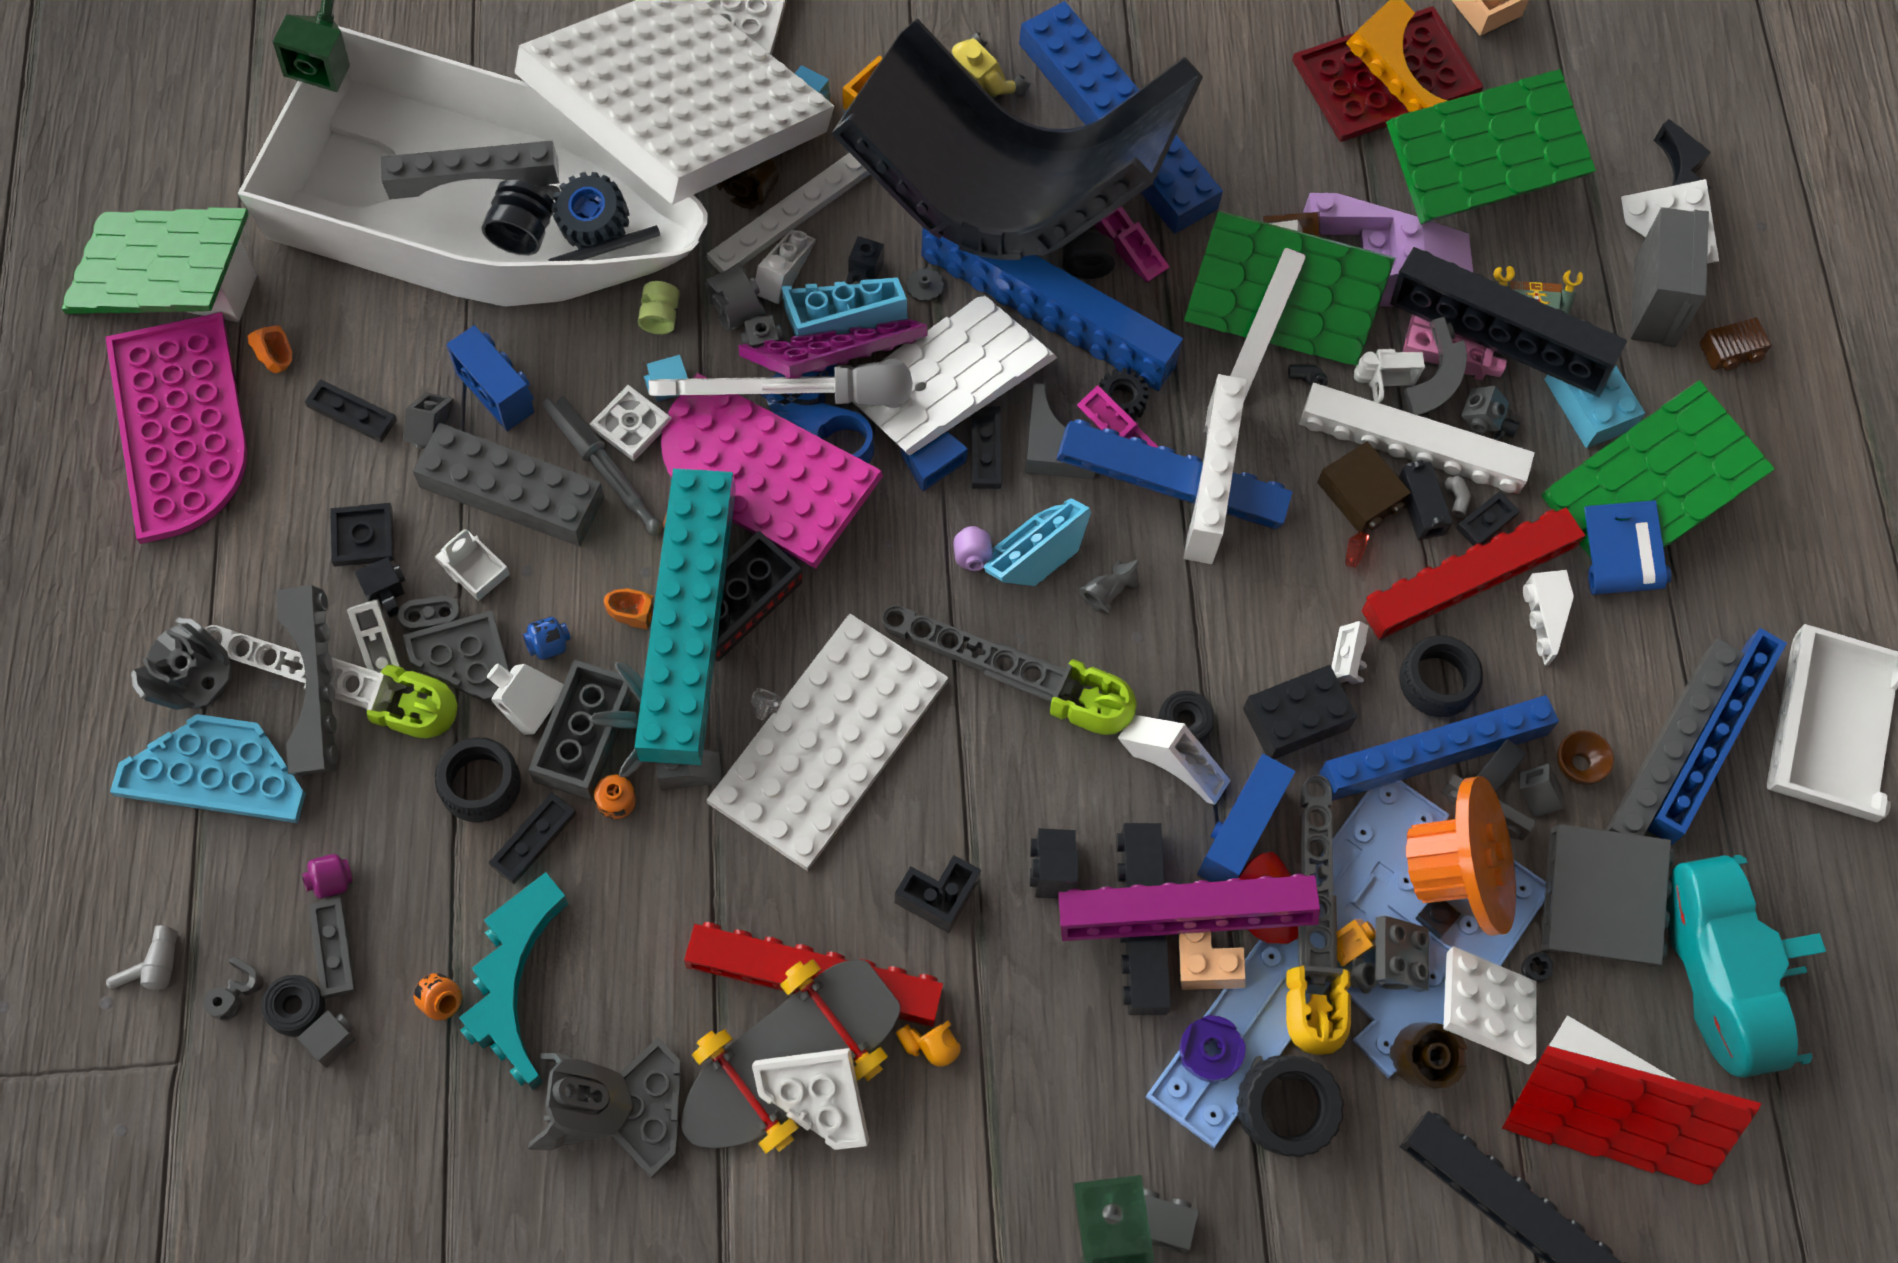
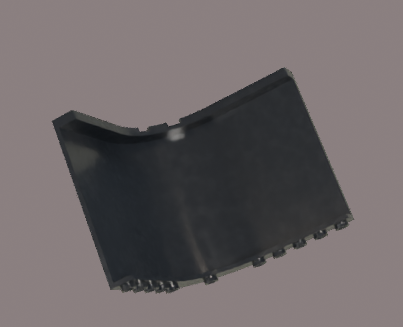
M916 19L899 33L831 134L911 217L939 239L943 236L949 241L960 245V250L974 255L1001 260H1020L1023 256L1035 254L1041 256L1061 248L1153 184L1203 76L1186 57H1183L1097 121L1071 129L1045 128L1025 122L1002 108L919 19Z

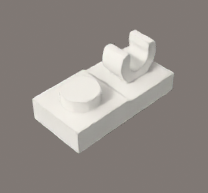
M1361 621L1339 628L1331 666L1339 683L1348 681L1350 684H1358L1364 682V678L1358 676V670L1367 667V664L1361 660V655L1366 645L1368 625Z

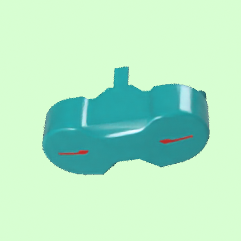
M1723 855L1680 863L1673 868L1668 879L1672 883L1671 894L1666 901V911L1670 915L1668 925L1670 943L1682 959L1693 991L1694 1019L1714 1058L1729 1074L1735 1077L1747 1078L1784 1071L1792 1068L1795 1063H1801V1066L1807 1065L1813 1058L1812 1053L1797 1055L1798 1036L1796 1024L1785 988L1781 987L1779 982L1784 977L1807 973L1805 966L1787 969L1789 966L1788 959L1826 952L1821 935L1817 933L1781 940L1778 932L1758 920L1754 896L1749 882L1739 866L1748 863L1747 859L1741 855H1735L1732 858Z

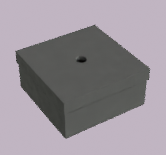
M1661 207L1634 259L1630 339L1662 343V346L1676 347L1706 297L1709 211H1687Z

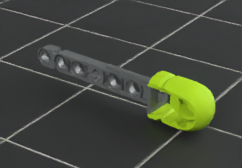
M899 605L889 606L883 612V627L889 634L906 640L908 637L913 644L983 671L985 676L1050 701V714L1059 719L1068 717L1070 723L1094 733L1110 735L1126 728L1135 715L1137 702L1134 692L1124 680L1095 667L1086 669L1084 663L1072 659L1066 669L1002 643H992L925 615L916 616L915 611ZM892 614H900L904 617V622L897 627L889 625L887 620ZM919 625L929 626L931 633L927 637L921 638L914 633ZM946 636H955L959 640L956 647L948 649L941 644ZM964 641H966L967 649L964 648V653L961 654V651L963 650ZM982 648L983 655H979L977 659L973 658L972 651ZM1004 657L1010 658L1014 665L1010 670L1002 671L996 666L998 660ZM1032 668L1037 669L1041 673V678L1036 682H1029L1025 679L1024 673ZM1071 679L1079 681L1081 685L1093 687L1092 689L1084 688L1079 698V702L1084 704L1085 708L1075 705L1072 701L1062 700L1064 696L1070 697L1074 688V684L1070 683Z

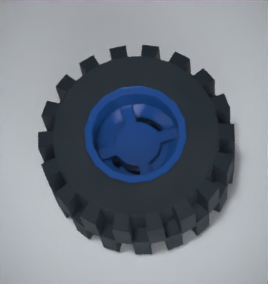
M582 172L580 177L575 178L573 175L568 178L570 181L568 184L563 182L559 186L561 192H555L554 194L556 202L552 203V210L554 212L552 215L561 233L573 247L576 245L578 249H582L625 235L624 227H628L630 222L627 217L630 216L629 209L617 184L614 181L611 182L608 176L603 175L600 178L597 172H592L591 176H588L586 172Z

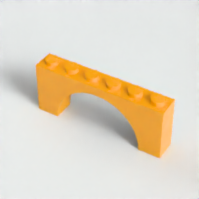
M1389 0L1351 36L1346 44L1369 67L1370 71L1388 87V90L1406 106L1409 112L1448 101L1433 95L1423 88L1410 72L1403 53V35L1409 20L1415 12L1404 0Z

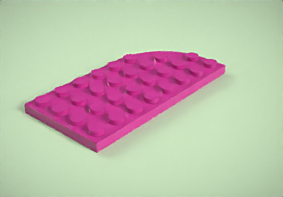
M699 373L693 377V379L706 378ZM738 394L680 395L667 413L672 417V420L662 430V455L671 477L673 468L733 472L736 494L732 522L753 534L760 531L778 548L815 569L883 477L880 469Z

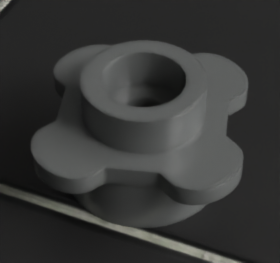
M1356 957L1350 970L1351 987H1358L1362 993L1368 994L1378 983L1375 980L1376 965L1365 963L1361 957Z

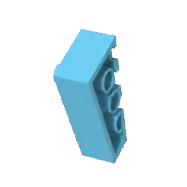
M898 277L861 280L860 284L851 285L843 281L834 282L835 286L817 287V284H805L806 288L792 289L791 285L781 286L783 306L794 336L832 330L836 331V335L848 334L851 327L860 326L861 328L876 329L877 323L908 319L907 298Z

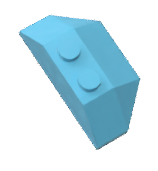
M1070 498L1064 501L1062 505L1053 506L1035 514L992 548L993 557L985 564V571L1004 583L1036 586L1079 551L1091 515L1090 508Z

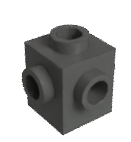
M772 315L767 317L757 316L751 320L744 321L745 333H740L742 344H749L752 348L764 347L763 341H783L780 325H774Z
M1496 386L1471 388L1461 416L1475 433L1498 431L1506 416L1509 401Z

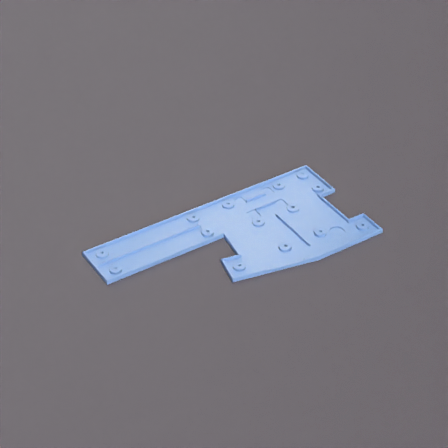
M1401 780L1368 790L1332 839L1333 895H1336L1337 931L1354 919H1362L1364 922L1369 921L1376 930V917L1389 916L1423 926L1415 918L1428 903L1422 904V900H1418L1414 893L1413 884L1410 881L1406 858L1408 829L1412 828L1411 825L1446 821L1450 814ZM1422 817L1426 819L1425 822L1421 820ZM1514 860L1516 879L1515 917L1512 928L1507 934L1487 935L1479 926L1468 898L1447 901L1461 913V916L1440 940L1429 931V990L1385 989L1379 987V981L1368 994L1362 993L1358 987L1352 988L1350 986L1347 990L1351 995V1000L1372 1020L1352 1041L1387 1078H1390L1396 1072L1393 1061L1390 1058V1047L1394 1044L1395 1038L1402 1029L1416 1022L1444 1025L1446 953L1454 946L1501 966L1543 905L1546 882ZM1324 864L1316 865V873L1314 875L1317 886L1324 881L1318 878V868ZM1404 879H1408L1409 883H1405ZM1319 903V918H1321L1325 915V909L1323 905ZM1466 923H1470L1471 927H1467ZM1312 933L1310 935V942L1315 948L1321 949L1325 947L1326 942L1323 935L1320 933ZM1298 939L1289 944H1273L1259 940L1245 959L1246 988L1223 989L1204 1015V1017L1214 1015L1226 1018L1237 1027L1236 1030L1240 1033L1241 1038H1243L1246 1048L1245 1057L1240 1068L1225 1081L1206 1082L1196 1078L1183 1067L1179 1050L1146 1095L1148 1100L1213 1149L1238 1116L1236 1100L1239 1094V1086L1246 1077L1245 1074L1250 1070L1254 1058L1262 1056L1263 1060L1269 1059L1268 1057L1280 1056L1291 1041L1286 1023V995L1290 990L1286 986V972L1294 967H1299ZM1376 948L1370 949L1360 956L1365 963L1376 965ZM1269 955H1273L1274 959H1270ZM1337 960V968L1345 969L1350 972L1351 968L1353 967V962L1348 964L1346 967H1342L1339 961ZM1430 975H1434L1435 979H1431ZM1307 980L1310 984L1307 985L1305 990L1306 1004L1310 1002L1311 994L1323 995L1331 982H1325V985H1313L1310 980ZM1211 1041L1209 1045H1204V1050L1208 1051V1055L1211 1057L1221 1053V1050L1216 1048L1217 1042ZM1384 1042H1388L1389 1046H1384ZM1178 1085L1180 1089L1175 1090L1174 1086ZM1212 1112L1216 1114L1215 1118L1211 1117L1210 1114Z

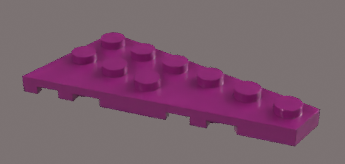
M909 318L877 323L876 329L861 328L860 326L851 327L848 334L836 335V331L832 330L793 336L790 343L767 340L763 341L764 347L752 348L749 344H741L738 347L739 356L767 367L769 371L781 373L786 378L796 379L802 377V374L806 372L823 371L826 369V366L846 364L849 362V359L856 357L865 358L879 350L889 351L899 344L915 343L916 339L928 336L926 324Z

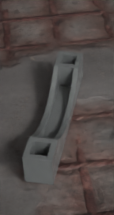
M553 140L381 156V181L389 199L418 197L437 186L468 179L520 180L535 186L560 183L558 157Z
M313 585L276 590L278 621L289 631L296 642L303 659L306 675V693L302 713L295 730L286 742L288 774L308 776L337 772L336 763L339 761V751L334 741L337 721L332 712L335 692L332 684H330V671H332L333 662L331 655L328 653V641L330 640L331 633L329 625L326 623L325 612L328 610V598L324 590Z

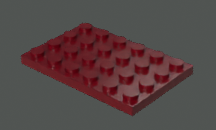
M1434 6L1415 12L1404 31L1403 53L1407 66L1418 83L1433 95L1448 101L1480 93L1484 86ZM1353 34L1294 53L1292 58L1294 65L1340 142L1386 127V122L1391 118L1409 113L1406 106L1388 90V87L1370 71L1369 67L1346 44Z

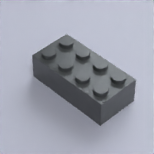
M574 659L529 767L533 782L592 800L595 787L601 778L620 728L596 725L591 723L589 718L594 713L628 710L634 693L619 673Z

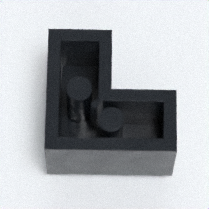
M1038 828L1036 839L1031 838L1030 857H1036V859L1032 860L1029 887H1035L1036 898L1059 899L1058 892L1076 889L1078 883L1076 830Z
M953 855L939 881L910 866L895 892L894 903L950 933L980 880L981 869Z

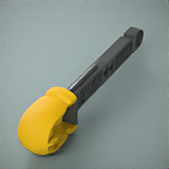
M1321 775L1308 777L1300 790V807L1305 808L1300 816L1301 874L1306 876L1314 875L1316 873V865L1324 864L1318 868V878L1324 881L1317 886L1319 903L1323 905L1325 915L1319 918V925L1298 926L1299 967H1294L1286 972V986L1290 989L1286 995L1288 1034L1299 1049L1313 1055L1331 1054L1340 1049L1348 1038L1351 1027V995L1347 992L1351 986L1350 972L1337 968L1336 895H1333L1332 813L1329 809L1332 806V788L1328 779ZM1310 783H1317L1323 788L1324 793L1322 797H1314L1310 794L1308 789ZM1309 813H1319L1324 819L1323 826H1313L1309 821ZM1311 842H1318L1323 846L1324 855L1322 857H1316L1311 854L1309 850ZM1312 933L1323 935L1326 942L1324 948H1315L1311 944L1310 935ZM1306 980H1310L1313 985H1325V982H1331L1332 990L1329 992L1332 1005L1327 1002L1326 995L1311 994L1310 1002L1306 1004ZM1331 1011V1016L1327 1017V1012ZM1308 1014H1310V1020L1306 1018Z

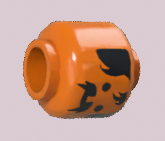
M615 774L608 775L597 783L594 790V800L602 815L615 820L622 819L633 811L636 804V794L633 785L627 778L619 777V775Z
M432 973L420 980L413 996L418 1009L436 1021L451 1018L460 1008L463 998L462 991L457 983L441 973Z

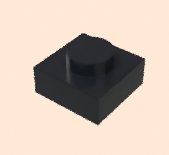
M1447 901L1428 903L1415 919L1424 927L1429 928V931L1440 940L1461 916V913Z

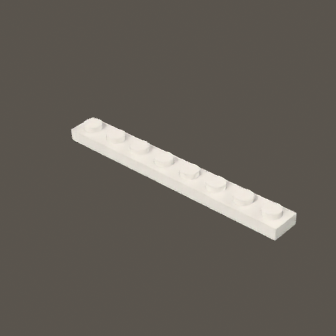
M848 153L708 252V260L720 273L738 265H744L785 236L791 229L793 230L869 176L870 173Z

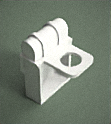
M1378 349L1376 354L1366 352L1360 358L1359 364L1354 370V379L1359 383H1369L1370 387H1372L1374 402L1381 404L1384 398L1383 386H1414L1425 368L1423 352H1395V349ZM1377 386H1379V396L1377 395Z
M466 529L452 538L440 550L441 552L435 556V559L445 569V572L457 584L460 583L477 601L481 600L510 575L507 566L479 540L477 535L474 537Z

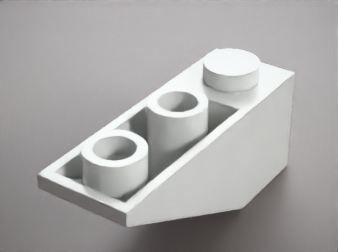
M791 229L758 265L755 280L760 293L757 296L779 304L783 299L781 286L791 285L792 287L816 243V239L802 231Z
M1567 570L1532 573L1523 586V597L1526 602H1529L1531 610L1530 625L1532 629L1536 630L1538 638L1536 643L1539 656H1542L1544 666H1549L1558 654L1574 597Z

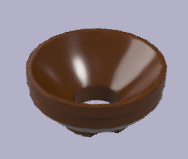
M1579 730L1567 735L1560 743L1557 751V762L1560 770L1569 780L1581 785H1592L1605 779L1611 772L1614 765V755L1611 746L1602 736L1592 731ZM1573 757H1584L1588 762V769L1584 771L1576 769L1572 763Z

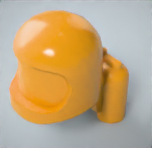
M949 1019L924 1035H921L915 1028H911L909 1024L895 1032L908 1054L919 1056V1050L921 1049L927 1060L937 1067L951 1064L958 1058L961 1051L960 1043L957 1042L948 1028L952 1025Z

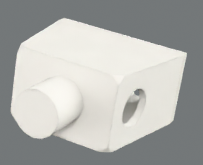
M496 664L487 675V678L499 687L491 701L524 735L536 733L556 704L564 685L526 664L515 665L510 672L500 664Z

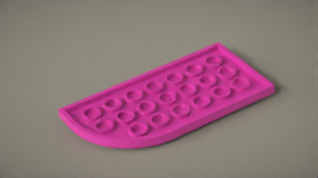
M222 312L105 337L136 538L140 544L181 535L206 523L225 507L242 481L247 463V442L225 318Z

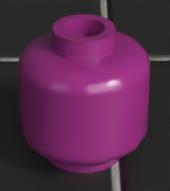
M329 854L310 860L307 864V872L302 873L306 892L313 891L318 899L346 892L348 884L352 883L348 861L346 858L341 859L338 854Z

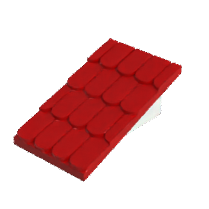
M1567 1015L1550 1045L1547 1046L1502 1129L1548 1145L1556 1143L1591 1156H1605L1654 1173L1656 1170L1693 1184L1702 1185L1708 1184L1758 1112L1762 1103L1678 1081Z

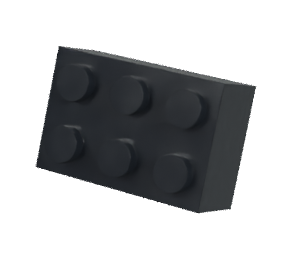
M1331 665L1250 695L1243 707L1265 755L1272 759H1277L1350 730L1357 718Z

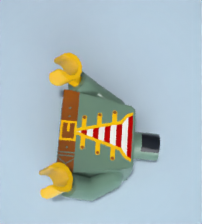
M1507 266L1505 278L1502 277L1501 267H1497L1493 273L1494 278L1499 281L1500 285L1508 286L1516 292L1533 297L1539 302L1560 309L1567 314L1571 311L1576 294L1573 291L1574 286L1579 285L1583 280V275L1579 272L1576 282L1572 283L1569 280L1571 270H1568L1563 275L1566 287L1562 289V284L1511 281L1515 275L1512 266Z

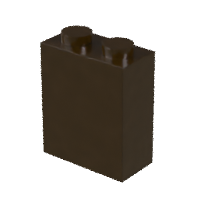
M1368 441L1322 469L1317 481L1319 486L1359 534L1367 529L1375 530L1385 521L1384 518L1390 514L1396 516L1407 507L1406 501L1411 494L1409 489Z

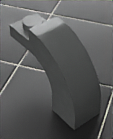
M1445 317L1434 319L1429 324L1439 354V365L1435 375L1429 381L1406 388L1403 391L1409 413L1418 416L1427 414L1446 402L1457 390L1464 376L1467 361L1464 340L1457 343L1452 342V339H1455L1454 330L1450 322L1446 323Z

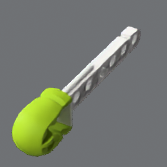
M210 625L205 628L209 634L217 631L222 634L221 645L228 652V658L305 683L304 689H306V675L300 652L217 625ZM246 640L250 646L249 651L245 656L240 657L236 652V647L238 643ZM274 649L277 659L275 663L267 666L263 660L264 654L268 650ZM331 657L333 668L330 684L334 688L335 699L367 709V718L371 723L388 726L392 730L426 739L443 734L455 721L458 705L455 695L445 683L414 671L406 672L404 668L395 665H387L379 673ZM286 659L302 664V670H296L284 665ZM351 676H357L360 681L359 688L355 692L350 693L346 689V681ZM396 682L409 687L414 685L413 692L409 694L402 693L398 707L403 708L406 715L402 719L399 715L386 711L393 698ZM419 692L427 694V698H419ZM414 712L420 714V720L412 718L411 715Z

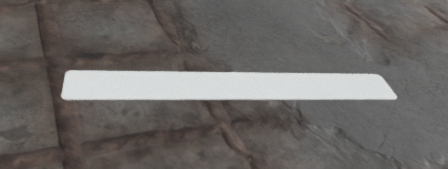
M1285 248L1230 375L1247 379L1244 400L1305 260V255L1289 248Z

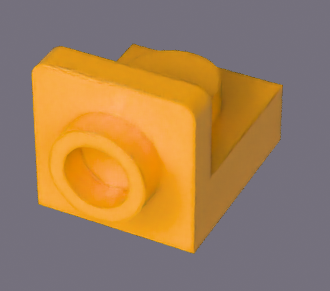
M1354 919L1337 931V960L1342 967H1346L1356 957L1362 956L1370 949L1376 948V930L1369 921L1364 922L1362 919Z

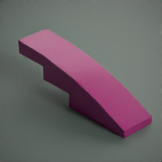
M1122 206L1094 225L1101 234L1113 240L1116 245V252L1146 283L1169 268V265L1140 223L1134 224Z
M1098 385L1077 404L1080 410L1099 430L1104 428L1112 429L1119 432L1121 437L1127 439L1131 437L1140 438L1147 441V445L1158 448L1138 427L1137 423Z

